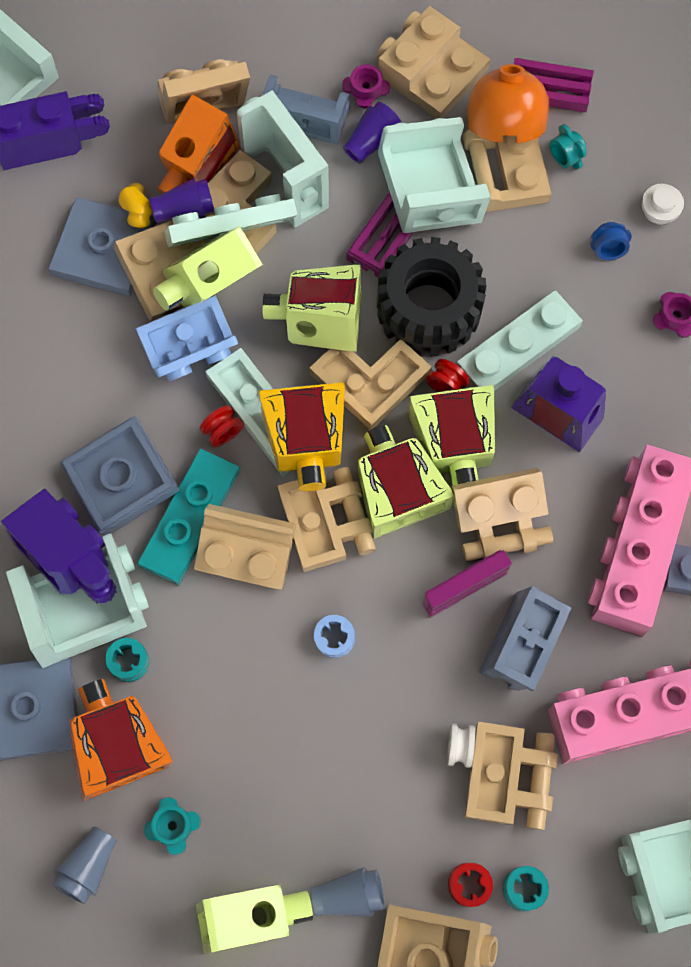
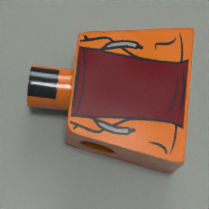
M191 95L159 151V158L168 172L157 188L160 194L194 177L196 181L206 179L207 183H209L232 159L240 148V144L228 114L195 95Z
M105 679L90 682L78 689L86 713L70 720L69 732L83 802L164 770L171 765L173 761L168 750L135 696H129L113 702Z

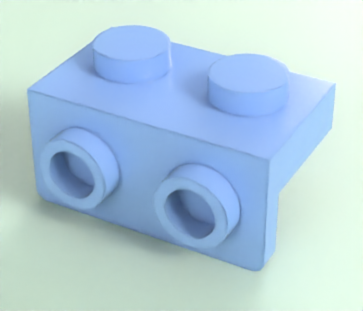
M216 295L203 302L185 307L135 328L155 376L159 378L166 375L168 381L191 373L190 364L206 358L209 365L227 358L231 355L229 348L238 344L236 336L231 333Z

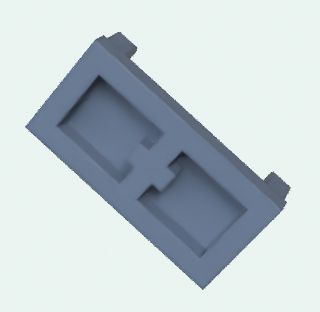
M270 74L262 96L273 90L308 138L338 145L350 109L349 94L341 92L337 101L281 87V84L277 83L279 76Z
M533 586L516 592L479 673L490 679L501 678L509 682L508 688L513 690L528 689L534 691L572 608Z

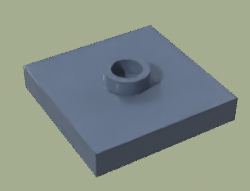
M76 197L48 268L51 276L131 296L133 287L113 247L115 241L155 227L157 225L155 217L150 216V224L146 228L132 227L127 222L129 211Z
M135 415L60 461L102 536L112 534L180 491L151 439Z
M72 657L42 668L37 660L0 665V761L73 750L69 722L78 715Z

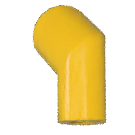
M137 182L123 188L120 191L118 201L124 210L129 211L127 222L130 226L146 228L150 224V214H153L150 201L145 197L146 190L144 186Z

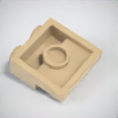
M428 6L422 14L417 11L412 12L404 23V33L397 40L392 37L386 39L377 54L379 58L378 69L382 74V80L388 81L392 88L436 119L444 118L490 67L491 59L461 39V27L431 6Z
M218 59L206 63L203 69L195 71L176 69L166 73L162 79H158L157 94L166 124L177 121L192 94L221 111L244 105L250 82L246 61L238 63V60L226 61Z
M389 904L377 967H493L497 957L498 940L497 937L490 936L492 926L488 924Z

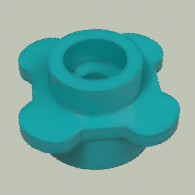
M562 124L558 127L559 135L549 142L551 155L562 168L568 169L573 166L578 170L583 167L582 158L587 156L585 141L578 132H571L566 124Z
M166 797L159 802V810L153 816L152 821L145 824L144 834L148 840H158L166 845L167 851L170 854L179 855L186 850V840L191 832L199 829L201 819L195 811L187 812L179 807L176 799ZM171 821L177 824V828L173 831L168 829V824Z

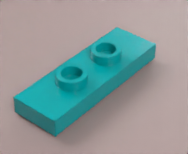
M200 448L179 486L180 491L173 497L138 562L139 567L180 586L197 554L201 528L204 523L205 508L208 504L222 507L240 473V467Z

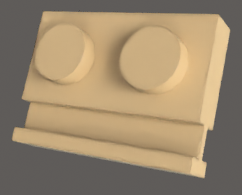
M208 504L204 511V523L201 528L194 570L282 590L285 584L296 524Z

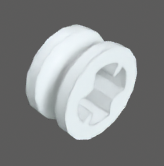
M451 723L448 739L447 766H454V763L462 762L465 768H471L475 747V726L469 725L467 729L462 730L456 723Z

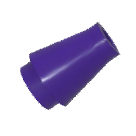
M377 102L374 107L368 106L348 142L343 146V150L352 160L361 164L365 158L379 149L383 128L402 123L400 118L389 106L382 102Z
M194 177L159 196L150 198L157 223L173 221L172 218L188 213L197 212L199 219L206 218V214L214 213V205L206 179L196 181Z

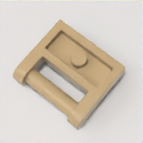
M470 129L463 133L464 147L467 151H470L477 185L486 184L491 196L486 212L550 202L552 194L538 138L528 142L516 143L517 136L503 135V142L501 143L481 138ZM495 148L505 188L503 191L495 189L486 152L487 149Z

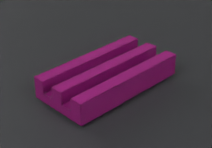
M514 58L513 64L523 67L525 71L531 73L542 82L549 97V107L587 112L594 70ZM557 90L581 94V96L557 93Z
M390 191L346 253V260L351 263L355 261L360 263V268L365 271L369 269L374 271V276L379 278L381 269H384L385 260L390 254L396 256L397 248L404 243L406 244L414 233H403L401 230L381 260H376L400 225L396 213L366 255L362 252L394 206Z
M499 550L426 591L422 605L431 618L507 575L512 562L504 550Z

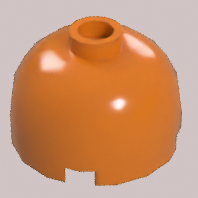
M515 64L503 65L500 69L493 70L481 77L472 88L467 106L468 127L479 137L502 143L503 135L517 136L516 143H523L537 139L546 132L549 115V97L542 82L531 73L525 71L523 67Z

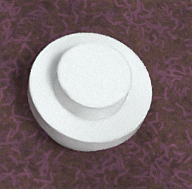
M655 184L644 193L641 206L646 218L650 222L663 225L676 220L680 216L684 207V199L675 187L668 184Z

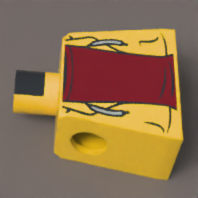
M344 382L259 391L261 415L278 471L297 470L299 490L317 491L325 488L324 467L337 466L341 463L345 396Z

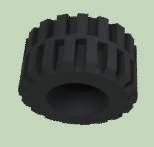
M431 237V243H424L423 239L419 238L413 240L411 248L405 243L398 247L396 256L390 254L385 260V267L381 269L378 278L376 308H378L377 317L379 324H384V333L389 339L396 336V343L400 339L403 340L419 356H421L422 350H429L430 357L439 356L440 349L445 348L448 354L456 351L458 342L465 345L470 340L471 333L476 332L479 326L486 297V278L481 277L483 269L480 263H471L473 254L467 249L463 252L458 251V243L451 240L448 245L440 244L441 238ZM433 285L447 291L454 302L443 309L427 310L414 304L407 294L416 287Z

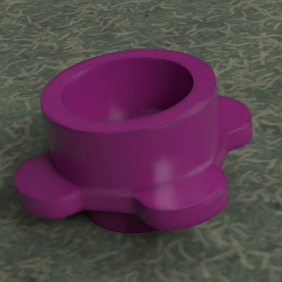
M360 65L352 71L350 77L344 78L342 89L346 93H351L356 99L358 107L366 109L368 106H372V102L378 97L389 94L390 84L388 81L382 80V74L375 66ZM367 85L370 87L368 89H364L362 86Z
M664 293L660 298L661 309L653 317L654 326L659 330H672L681 338L691 336V297L684 293ZM678 312L681 317L676 318L673 313Z

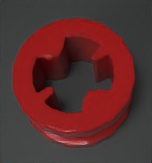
M446 359L437 360L434 366L436 371H431L426 376L427 383L436 392L458 390L460 387H467L470 382L469 376L463 369Z
M229 405L212 412L199 427L204 435H210L209 443L212 447H220L228 443L244 427V422L241 418L233 417L235 412Z
M462 863L456 866L450 873L448 891L458 904L466 907H478L486 903L492 894V877L489 871L482 865ZM470 870L479 874L477 883L483 889L478 897L476 894L471 893V899H466L461 895L463 886L458 883V879L463 872L465 876H470Z

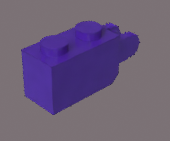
M67 91L1 105L0 163L3 170L75 155L82 149L81 141L93 139L97 136L101 137L108 133L110 128L109 120L104 116H95V114L103 112L105 106L104 99L99 94L94 93L69 98Z
M44 488L1 520L13 544L59 594H73L81 588L96 604L101 603L102 605L112 601L115 593H117V587L109 577L110 573L107 569L109 565L101 550L106 546L104 540L90 524L83 528L76 521L79 519V516L64 497L57 501Z

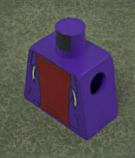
M551 356L534 374L511 408L573 449L581 452L604 419L606 390L602 385L586 376L579 367L571 366L560 358Z

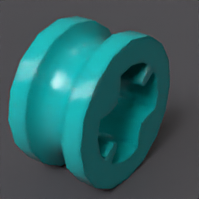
M122 638L112 643L105 656L106 666L110 673L119 681L126 683L141 679L148 671L150 664L149 655L143 645L131 638ZM132 649L134 656L140 658L137 666L131 664L133 670L124 672L123 667L116 662L117 656L120 654L124 657L125 655L122 651Z
M522 866L515 868L507 874L502 890L507 903L515 910L524 912L538 909L545 903L549 894V885L543 872L536 867ZM523 874L528 875L530 884L537 885L538 887L537 895L529 896L532 900L530 903L523 902L522 894L514 893V882H522L520 875Z

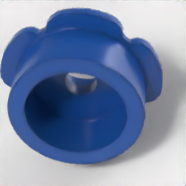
M607 222L600 225L592 233L590 245L600 259L616 260L623 257L629 251V242L632 235L630 230H626L623 224Z

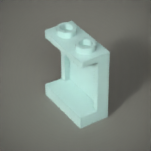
M0 9L1 106L36 98L58 80L59 76L52 54Z
M273 90L261 97H253L246 101L237 110L241 150L251 158L263 151H267L283 172L284 200L294 198L298 215L289 222L296 228L329 208V166Z
M461 117L450 119L437 118L432 121L408 124L397 123L383 128L378 156L403 233L482 223L491 196L486 184H475L461 144V135L464 128Z
M111 533L102 536L106 548L102 549V553L109 565L107 567L110 573L109 577L115 583L117 593H115L112 601L102 605L92 601L81 588L73 594H59L41 573L31 577L24 565L6 572L30 651L42 668L147 627L142 610L149 608L148 601L140 582L132 584L128 572L136 570L126 544L118 547Z
M691 819L622 836L623 846L618 848V856L624 874L626 876L632 875L637 895L632 896V905L638 923L641 926L646 925L648 933H661L668 931V929L691 924Z

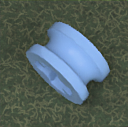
M328 615L317 623L314 630V641L317 648L324 655L331 658H339L346 655L353 648L355 632L352 624L345 617ZM330 625H340L341 633L348 636L344 644L340 641L338 642L339 648H329L328 640L322 637V633L326 628L331 631Z

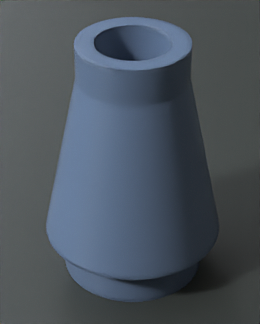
M93 826L82 842L54 870L57 876L52 886L77 902L85 904L90 895L96 896L111 851L117 840L105 831Z
M362 867L323 885L311 887V899L316 917L323 915L374 916V911L385 908L382 882L377 869L367 871L365 867Z

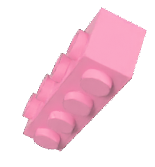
M648 444L639 458L631 457L627 466L624 481L631 484L627 497H619L612 517L613 522L619 523L615 538L607 537L600 557V562L607 564L602 580L595 578L587 604L594 606L590 620L641 637L653 626L691 491V458Z
M672 665L664 666L646 672L647 680L630 684L628 677H621L602 683L603 691L586 695L584 688H578L558 694V702L554 703L547 711L563 764L691 732V668L674 673Z

